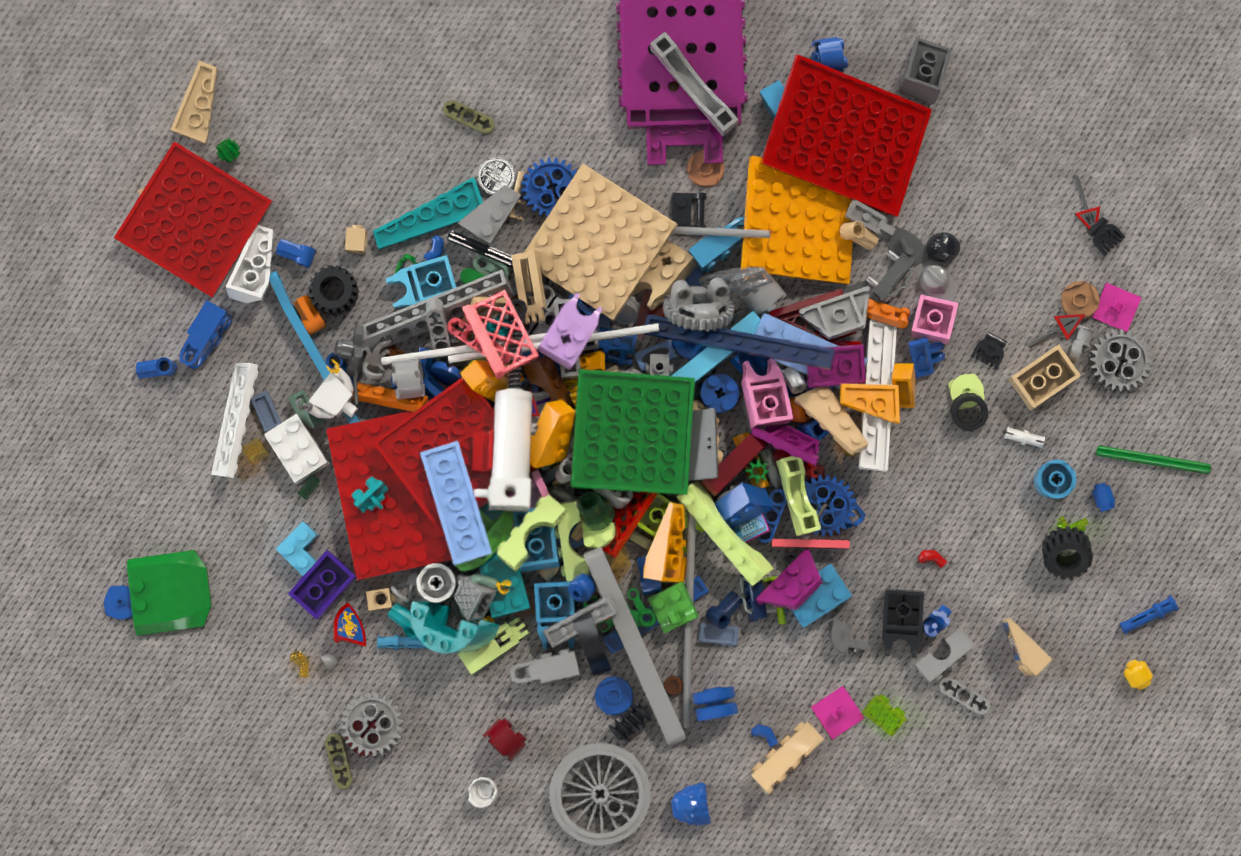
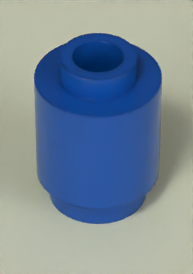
M1105 482L1095 485V490L1091 492L1097 508L1101 512L1115 508L1114 503L1116 501L1110 485L1106 486Z

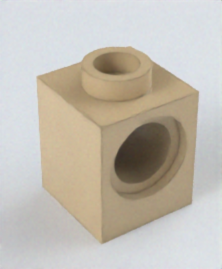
M352 225L351 228L346 227L345 251L347 253L366 254L368 234L366 228H363L362 225Z
M390 588L366 592L369 611L392 608L394 606L393 603H396V595L391 592ZM380 594H384L387 597V601L383 605L377 602V597Z

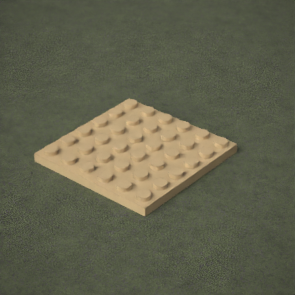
M582 164L525 252L537 251L541 274L573 295L578 293L580 295L579 299L596 310L598 307L603 308L601 313L615 321L678 224L587 165Z

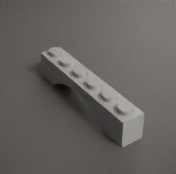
M666 32L650 43V50L722 136L738 124L737 117L702 81Z

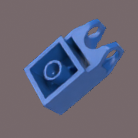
M206 300L186 332L189 334V337L180 351V362L193 370L199 368L205 362L212 349L221 343L223 339L221 335L224 330H228L231 327L233 316ZM194 354V359L189 362V357Z

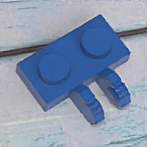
M926 337L908 342L911 363L914 364L916 378L933 374V364L945 359V353L938 352L944 347L941 342L929 345Z

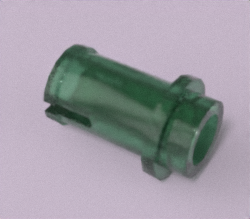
M314 475L307 477L308 480L297 492L306 500L314 489L320 486L319 483L321 481Z

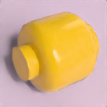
M1135 659L1126 664L1127 667L1123 674L1132 688L1141 690L1151 684L1153 674L1145 661H1137Z

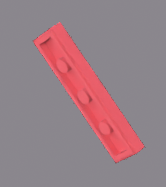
M772 539L771 547L849 549L850 541Z

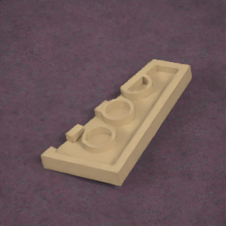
M829 386L817 387L795 397L793 402L798 406L801 405L806 410L805 413L808 416L814 417L820 423V427L825 431H829L834 436L833 439L850 455L867 448L868 442Z

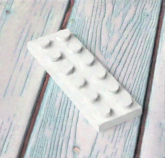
M235 363L211 475L233 478L237 472V459L242 450L241 440L246 432L245 422L250 413V399L254 395L253 385L258 376V365Z

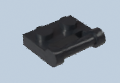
M672 193V221L680 227L706 228V225H704V209L707 193ZM691 200H697V225H691Z

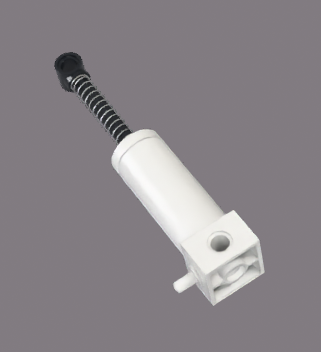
M514 299L511 303L513 307H520L523 310L518 316L522 324L526 322L527 305L521 299ZM508 314V322L511 323L510 325H513L515 318ZM514 330L511 339L521 342L522 332ZM510 343V353L516 354L519 345ZM514 357L510 358L509 365L513 364ZM521 366L509 372L508 389L495 392L491 482L488 490L475 489L474 491L475 497H488V501H490L489 510L528 512L530 507L531 479H529L532 393L520 388ZM511 491L515 496L508 498L505 493Z

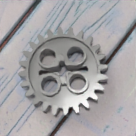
M1123 329L1119 330L1118 335L1115 330L1111 331V336L1105 333V340L1101 337L1097 339L1100 345L1093 344L1096 351H1090L1094 358H1090L1089 361L1093 362L1094 365L1089 368L1096 370L1092 376L1098 375L1097 383L1104 381L1103 387L1105 388L1110 385V391H1113L1116 387L1118 392H1121L1123 387L1126 391H1129L1130 385L1134 389L1137 388L1136 382L1142 384L1144 381L1141 377L1147 378L1148 374L1145 371L1152 369L1147 366V364L1153 362V360L1147 359V356L1151 355L1152 352L1145 351L1149 345L1143 346L1144 339L1138 341V334L1131 337L1130 330L1125 335ZM1111 344L1118 347L1116 354L1110 351ZM1125 344V345H1126V349H1125V351H1124V353H1123V356H1122L1123 345ZM1129 350L1136 352V359L1129 357ZM1122 356L1124 363L1119 366L1117 359ZM1106 362L1112 364V372L1106 371L1104 367ZM1119 366L1118 377H1115V372ZM1124 368L1130 369V377H1126L1123 374Z
M368 693L367 699L362 694L360 695L361 701L354 698L355 705L347 704L350 711L344 710L343 713L347 717L341 718V721L346 722L345 725L340 727V729H346L342 737H349L346 744L352 742L351 749L358 747V754L365 750L366 756L369 755L370 751H372L373 756H376L377 750L384 754V748L390 751V743L393 745L397 744L394 738H401V735L397 732L404 730V728L399 726L404 720L398 719L402 712L396 713L395 711L399 706H391L393 699L386 702V695L379 699V693H376L374 698H372L371 693ZM368 705H373L376 708L374 716H369L366 713ZM383 710L384 714L375 723L376 729L374 727L371 728L365 737L361 738V734L369 726L368 720L373 721L380 711ZM384 717L389 718L391 721L389 728L381 726V720ZM356 720L362 721L364 725L361 731H356L353 727ZM370 733L378 735L377 743L374 744L369 741L368 736Z

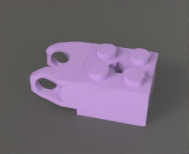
M578 293L574 295L573 299L564 304L537 351L571 370L596 329L599 314L603 309L598 307L589 316L579 314L576 309L580 296ZM562 339H566L568 342L563 344Z

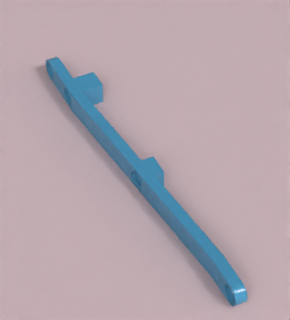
M274 271L270 273L269 281L281 307L325 380L330 374L326 368V361L311 335L305 329L278 272ZM343 412L349 424L360 422L356 413L351 418Z

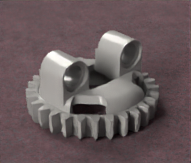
M722 278L712 279L708 289L703 286H689L686 281L678 280L672 285L670 295H666V299H664L663 312L668 321H672L673 325L683 326L685 330L690 328L692 331L695 329L700 332L701 330L708 332L709 329L715 331L717 328L722 329L723 326L726 327L731 323L735 305H733V301H730V289ZM692 302H699L705 304H692ZM680 309L693 312L695 314L694 318L681 315Z

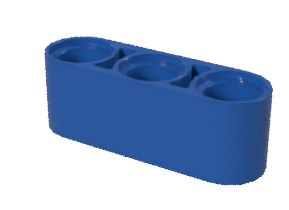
M781 489L774 490L769 496L773 505V509L769 511L775 512L777 518L775 521L770 522L766 518L767 512L763 513L770 529V537L767 540L761 539L760 536L756 539L761 543L771 541L777 529L787 501L785 493ZM775 493H780L783 496L782 503L778 504L773 501Z

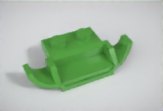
M479 509L492 554L455 565L460 571L472 570L484 565L495 553L499 545L509 537L513 524V513L511 511L503 510L501 515L492 521Z

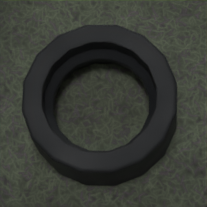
M967 392L960 394L954 399L951 404L950 413L954 423L959 428L965 431H974L985 424L989 411L981 396ZM974 401L981 409L979 418L970 423L962 421L958 415L959 407L964 402Z

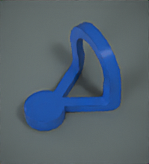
M853 502L852 505L857 506L860 517L851 524L846 522L847 528L853 525L856 527L865 520L864 517L866 515L856 502Z

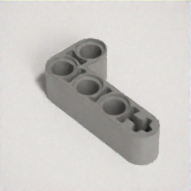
M438 298L429 299L426 302V319L433 349L467 345L463 341L452 343L442 301ZM448 356L435 357L436 362H445L447 364L446 367L449 368L451 366L456 368L468 366L471 361L449 363Z
M573 451L555 472V478L561 484H567L571 481ZM563 470H566L569 475L565 474ZM593 488L617 509L624 508L633 496L632 491L615 490L613 492L610 489Z

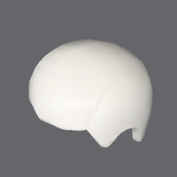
M480 777L474 780L468 788L469 802L475 807L485 808L490 806L497 798V786L490 778Z

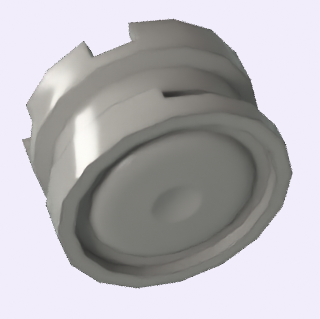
M631 296L615 319L616 322L628 325L637 320L640 304L635 300V297Z

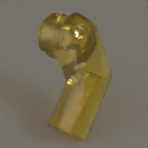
M292 652L289 658L291 662H295L299 666V677H309V659L302 652Z

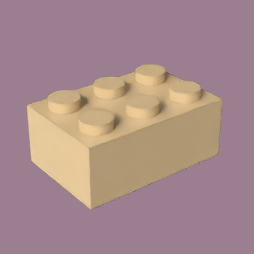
M1058 344L1008 380L1028 409L1032 410L1081 375Z

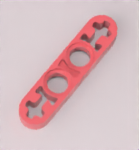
M452 318L448 322V331L485 356L476 337L472 342L468 340V334L472 332L469 323L459 318ZM458 324L459 327L465 330L463 332L459 331L454 326ZM495 341L494 347L503 350L504 347ZM504 355L503 365L510 361V356Z

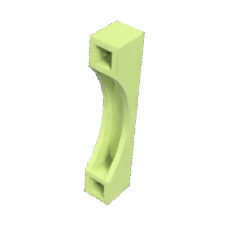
M699 480L688 486L687 495L679 494L677 496L678 500L751 586L755 585L774 569L761 553L747 545L731 530L718 512L711 494Z

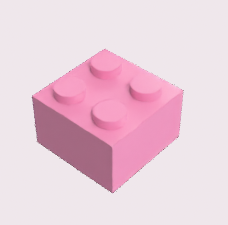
M921 295L911 337L919 339L926 337L928 341L949 345L958 303Z

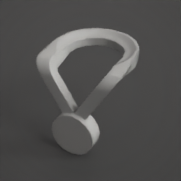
M412 573L408 576L407 582L392 585L390 587L391 591L404 602L410 603L413 586L417 585L418 574ZM409 585L408 597L403 596L396 588Z

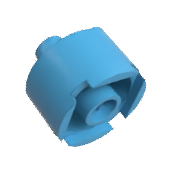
M1051 460L1042 464L1034 475V485L1039 495L1050 500L1060 499L1069 495L1074 489L1077 480L1073 468L1062 460ZM1055 475V478L1059 479V482L1054 483L1053 481H1051V478Z

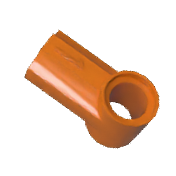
M308 295L302 296L293 302L309 335L327 327Z

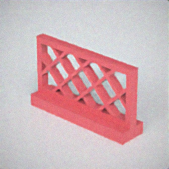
M505 290L472 306L466 305L462 307L464 315L497 380L504 377L505 373L539 358ZM504 297L506 300L504 309L495 307L496 300ZM481 307L489 308L487 317L478 315L476 310ZM492 310L502 312L500 321L490 319ZM505 314L514 316L513 325L503 323ZM488 322L498 325L495 334L486 331ZM501 326L511 329L508 338L498 335ZM514 330L522 332L521 342L511 339ZM496 338L506 341L503 350L494 347ZM509 342L519 345L516 354L506 352ZM522 346L531 349L533 353L528 357L519 356ZM504 355L514 357L513 364L504 367L502 363Z

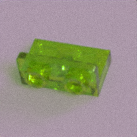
M875 694L861 713L892 737L903 722H906L907 718L904 717L906 713L898 706L894 709L889 704L890 700L883 694L880 696Z

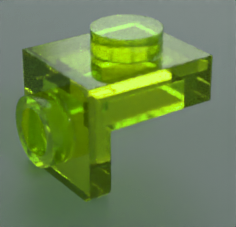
M1063 516L1057 518V527L1064 529L1065 526H1068ZM1085 517L1069 526L1070 529L1076 527L1078 531H1085V526L1089 522Z

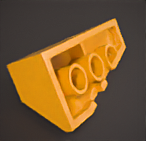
M669 503L646 557L643 578L679 583L685 582L687 557L683 556V547H686V540H683L682 531L685 528L684 505Z

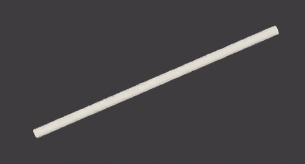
M657 323L593 333L588 342L659 331V326ZM562 339L563 344L568 342V340ZM541 342L532 343L535 350L538 349ZM522 346L521 352L531 351V349ZM476 351L448 356L449 363L486 357Z
M547 333L529 335L532 343L541 342ZM496 340L497 343L503 347L505 346L506 341ZM469 345L382 357L381 362L382 365H387L396 361L418 358L421 360L474 352L476 350Z

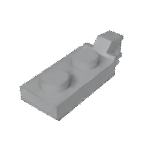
M855 199L851 201L844 216L853 222H862L866 229L879 236L882 233L893 236L896 230L887 224L888 220L884 215Z

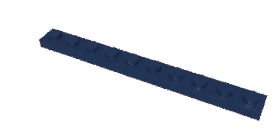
M647 315L645 325L658 323L659 331L643 333L647 336L831 370L835 355V349L729 329L717 328L715 331L709 329L708 332L706 330H701L700 332L695 329L692 331L690 328L685 330L683 326L673 325L672 321H668L667 318Z

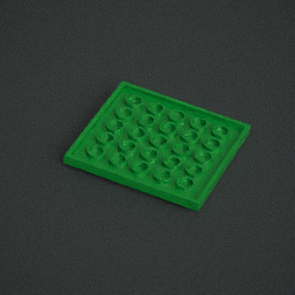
M579 369L570 487L687 495L695 378Z

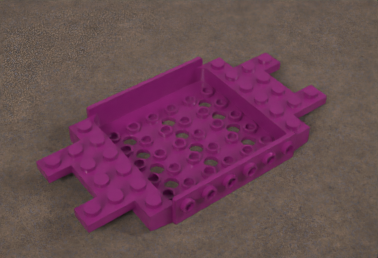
M620 0V3H616V14H620V21H617V33H621V40H617V51H621V58H618V70H622V77H618V88H622V95H619V107H623V112H627V129H646L647 166H666V147L704 146V164H723V136L680 85L679 89L675 92L668 89L670 82L677 81L659 59L648 52V48L651 42L666 32L705 84L710 80L717 83V88L712 92L737 117L738 124L736 126H741V109H744L745 103H748V92H744V85H747V73H744V66H747L746 54L743 55V47H746V36H743L742 29H745V17H742V10H745V0ZM692 6L695 8L696 13L694 16H687L685 9ZM712 6L715 9V13L712 16H707L704 13L705 7ZM674 7L677 10V14L674 17L667 16V8ZM649 8H656L658 15L654 18L647 15ZM708 43H713L716 46V51L708 53L705 50V46ZM688 44H695L697 51L690 54L686 51V46ZM652 82H657L660 85L658 92L650 91L649 85Z

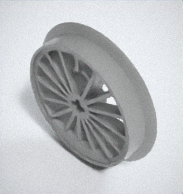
M593 743L575 749L560 762L551 780L549 796L552 812L557 822L570 836L587 844L609 845L627 838L641 825L649 809L651 790L649 779L643 766L631 753L616 745ZM595 755H597L598 784L587 763ZM600 755L611 756L601 784ZM617 758L624 765L605 785L613 760ZM584 765L586 766L594 782V785L579 772V770ZM628 766L634 775L608 788L622 770ZM577 774L592 788L570 780ZM634 778L637 780L638 790L610 791ZM567 784L591 791L562 794ZM598 789L600 791L604 789L605 797L602 798L600 796L599 798H597V792L595 790ZM639 793L638 804L625 801L610 794ZM591 795L574 805L564 808L562 797ZM593 799L574 821L567 814L568 810ZM616 801L620 804L618 812H612L609 809L611 802ZM595 802L587 828L584 829L577 825L576 822ZM599 803L601 832H593L589 829ZM602 803L612 820L615 830L604 832ZM623 803L636 808L631 817H628L623 812ZM621 814L628 821L621 827H618L613 816Z

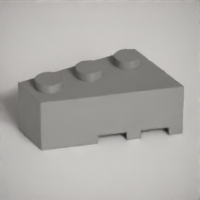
M504 185L458 222V225L491 245L521 198V195Z

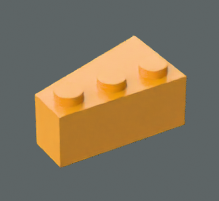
M474 360L460 373L474 391L494 403L496 401L495 392L508 389L507 385L509 382L507 380L509 379V372L497 380L488 361ZM522 374L520 376V383L525 379Z

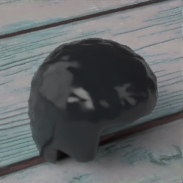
M941 232L929 238L926 249L928 256L932 260L945 263L952 261L958 256L960 244L953 234Z

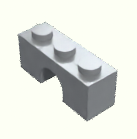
M960 627L943 639L948 646V655L944 659L938 660L930 652H927L913 664L927 682H937L943 677L941 674L946 669L950 671L958 664L957 660L960 657L966 658L973 652L971 648L975 645Z

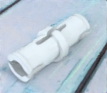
M1010 427L1006 428V432L1013 435L1006 433L1004 439L1021 442V445L1029 444L1042 449L1044 443L1037 442L1036 440L1043 442L1045 441V436L1031 434L1027 430L1020 431Z

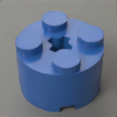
M832 37L812 42L811 47H815V52H811L813 61L842 73L844 68H848V60L843 55L844 42L842 38Z
M715 374L707 378L702 385L700 393L702 404L707 409L715 408L716 414H724L731 411L739 399V388L736 381L725 374ZM722 390L725 396H721V399H718L717 394L714 392Z

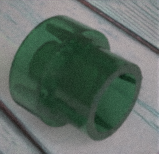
M595 490L582 494L577 500L580 519L588 529L599 531L609 526L613 521L615 515L613 506Z

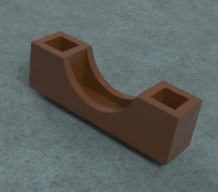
M543 355L522 366L530 384L542 387L548 393L552 402L562 399L576 411L571 396L551 358ZM574 416V421H573L572 430L574 429V426H575V416Z

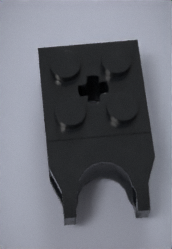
M885 588L882 630L885 656L890 655L892 644L896 640L903 639L910 644L912 658H916L917 649L922 638L924 591ZM905 604L909 611H906V614H901L898 607Z

